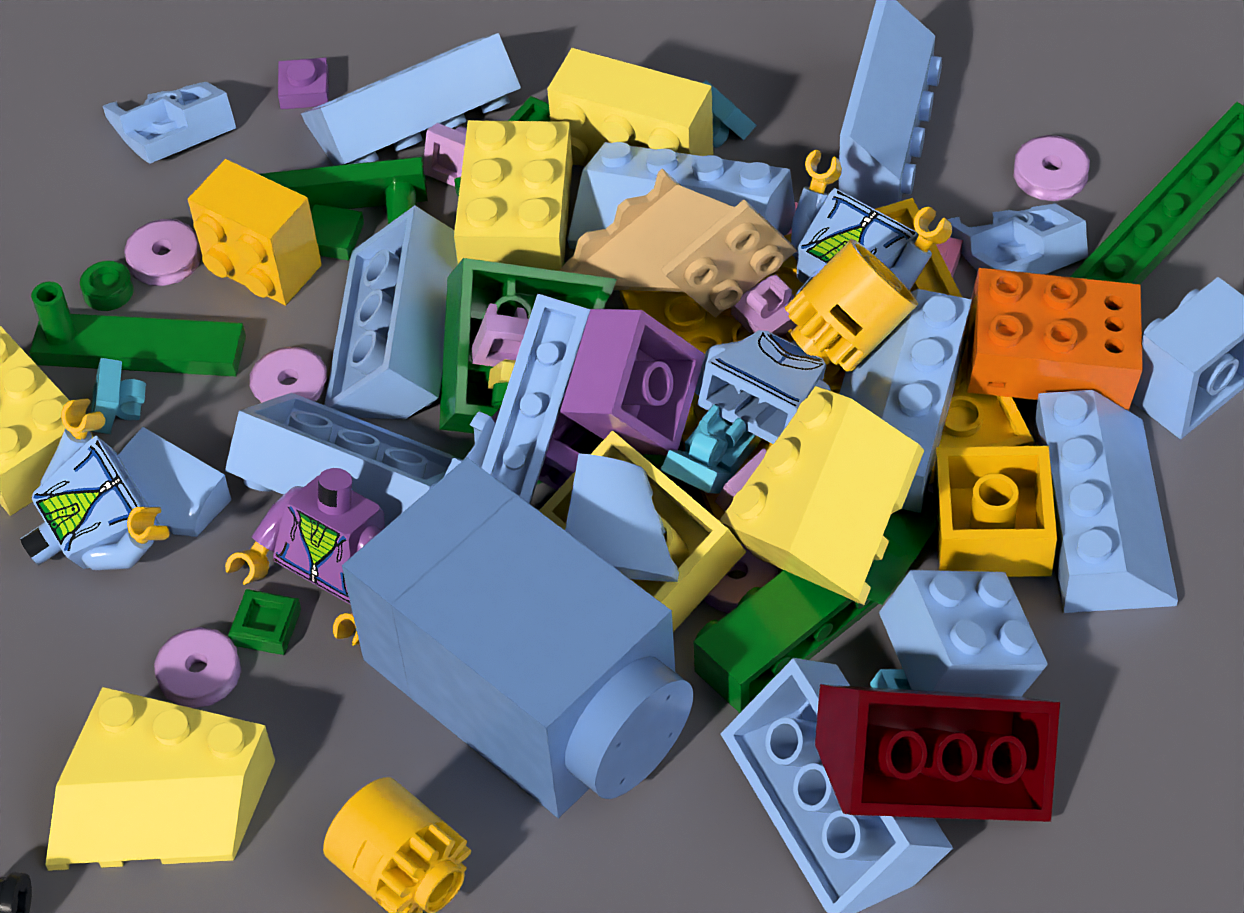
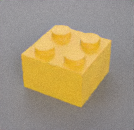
M227 159L189 196L188 203L202 253V260L207 269L214 275L221 278L228 277L246 286L253 294L262 298L269 297L286 306L322 266L308 197Z
M1049 446L936 447L933 490L937 525L938 571L1005 572L1007 577L1052 576L1057 532Z

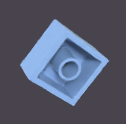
M1219 277L1202 290L1194 289L1189 292L1181 301L1178 309L1164 320L1157 318L1152 321L1142 334L1143 371L1132 403L1180 440L1244 389V295Z
M910 570L879 612L911 690L1022 697L1048 665L1005 572Z

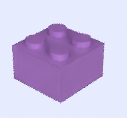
M590 309L560 412L602 439H605L613 430L640 454L667 456L669 450L678 451L705 354L643 310Z

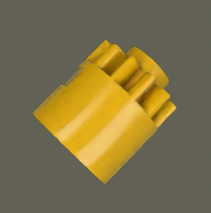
M850 239L784 309L789 313L788 317L798 325L791 332V336L806 354L822 358L826 365L832 361L835 365L839 364L846 372L853 371L918 306V302L901 280L882 261L863 245Z
M391 777L374 780L355 793L332 821L323 845L325 857L389 913H423V910L427 913H436L444 908L455 897L463 884L464 872L467 867L461 862L471 853V849L466 846V839Z

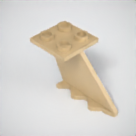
M664 169L658 171L654 189L647 195L627 198L617 207L614 222L606 229L583 234L577 241L574 256L559 271L615 278L617 281L613 290L685 292L716 318L726 309L736 305L745 292L753 288L766 276L776 272L783 262L797 250L790 241L745 199L733 207L681 186Z

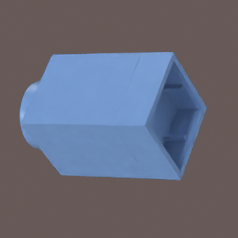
M468 457L342 564L363 660L558 819L589 789L604 799L619 797L633 789L663 760L686 724L693 703V689L689 682L675 672L672 610Z

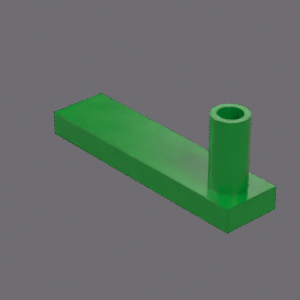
M422 157L259 174L308 197L311 211L314 204L343 209L386 205L388 224L414 205L417 206L416 202L428 201Z
M51 281L43 282L32 291L31 298L39 321L29 353L36 365L98 369L100 358L122 361L121 370L237 376L246 339L243 323L70 314L63 289L58 283Z

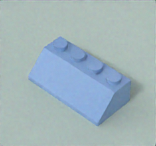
M876 0L840 133L839 161L842 172L839 177V190L873 209L901 201L903 193L912 194L916 164H910L912 157H921L925 128L919 127L920 121L929 122L934 92H930L928 89L929 85L938 86L942 68V57L934 56L935 35L897 0Z
M496 33L472 40L301 113L305 124L334 166L346 163L375 162L379 160L376 153L377 150L393 144L395 150L399 151L423 141L420 132L432 127L436 123L453 128L467 121L464 113L480 106L484 114L510 103L507 94L520 89L521 86L500 35Z
M605 142L583 168L568 236V245L570 249H576L577 241L583 234L606 229L614 222L617 207L627 198L647 195L654 189L658 171L664 169L681 186L733 207L745 199L784 236L792 228L795 215L791 171L787 168L769 166L762 162L746 163L721 159L714 155L698 156L674 152L671 149H650L630 146L624 142Z
M415 205L351 252L324 405L356 418L407 419L425 406H431L441 394L447 277L458 265L454 240L455 230Z
M916 289L911 291V293L917 300L918 306L853 371L845 372L839 394L853 399L917 442L924 449L923 456L902 507L904 510L921 513L936 458V447H939L968 339L972 299Z
M1094 390L1038 393L1034 439L1036 446H1049L1057 532L1054 559L1063 612L1075 613L1177 606V592L1143 420Z
M289 393L239 410L225 471L243 478V483L249 488L259 491H276L284 495L295 486L304 487L326 469L340 468L346 470L352 476V490L381 507L384 512L386 527L445 476L453 457L458 460L463 459L297 394Z
M793 658L722 731L721 736L827 913H857L913 887L953 847L934 818L843 814L816 749L815 738L820 684L850 685L836 664Z

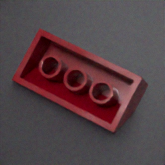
M820 684L815 746L843 814L1051 822L1060 702L1019 696Z

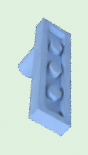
M540 294L536 296L481 467L529 504L532 501L590 309Z

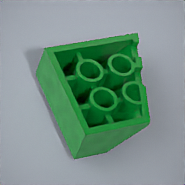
M463 258L447 277L439 430L474 434V428L470 424L478 411L491 417L498 411L491 404L493 389L488 388L489 372L493 366L478 365L472 362V345L490 303L496 304L497 314L513 317L517 307L524 308L527 313V319L530 318L537 294L587 309H604L617 279Z

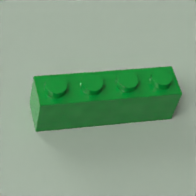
M884 532L883 536L889 541L886 551L899 558L907 555V551ZM781 569L779 574L762 588L754 587L741 598L738 606L721 620L714 619L708 622L699 631L693 641L694 670L733 708L741 713L793 658L810 660L879 603L867 599L865 605H862ZM905 572V574L903 575V577L900 579V581L898 582V584L896 585V587L893 589V591L891 592V594L897 589V587H898V586L900 585V583L903 581V579H904L905 576H906V572Z

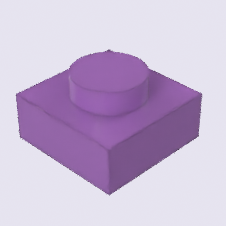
M326 57L278 61V99L281 109L317 107L329 102V68Z

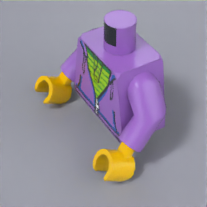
M340 468L326 469L304 487L295 486L272 505L251 536L255 540L251 549L232 554L227 559L225 565L226 572L229 574L238 571L245 564L246 560L250 572L244 579L243 585L261 580L267 575L269 570V561L266 555L270 550L274 552V562L350 604L342 564L385 528L384 512L377 503L352 490V476L346 470ZM352 612L341 614L336 618L333 624L335 638H349L353 634L356 626ZM357 630L352 641L353 646L360 645Z

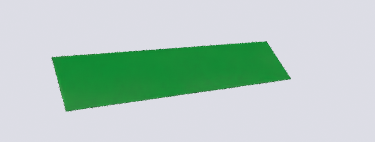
M927 491L921 513L900 509L891 514L884 532L905 549L907 555L899 558L885 551L882 560H873L865 580L871 587L867 599L883 605L936 530L934 493Z

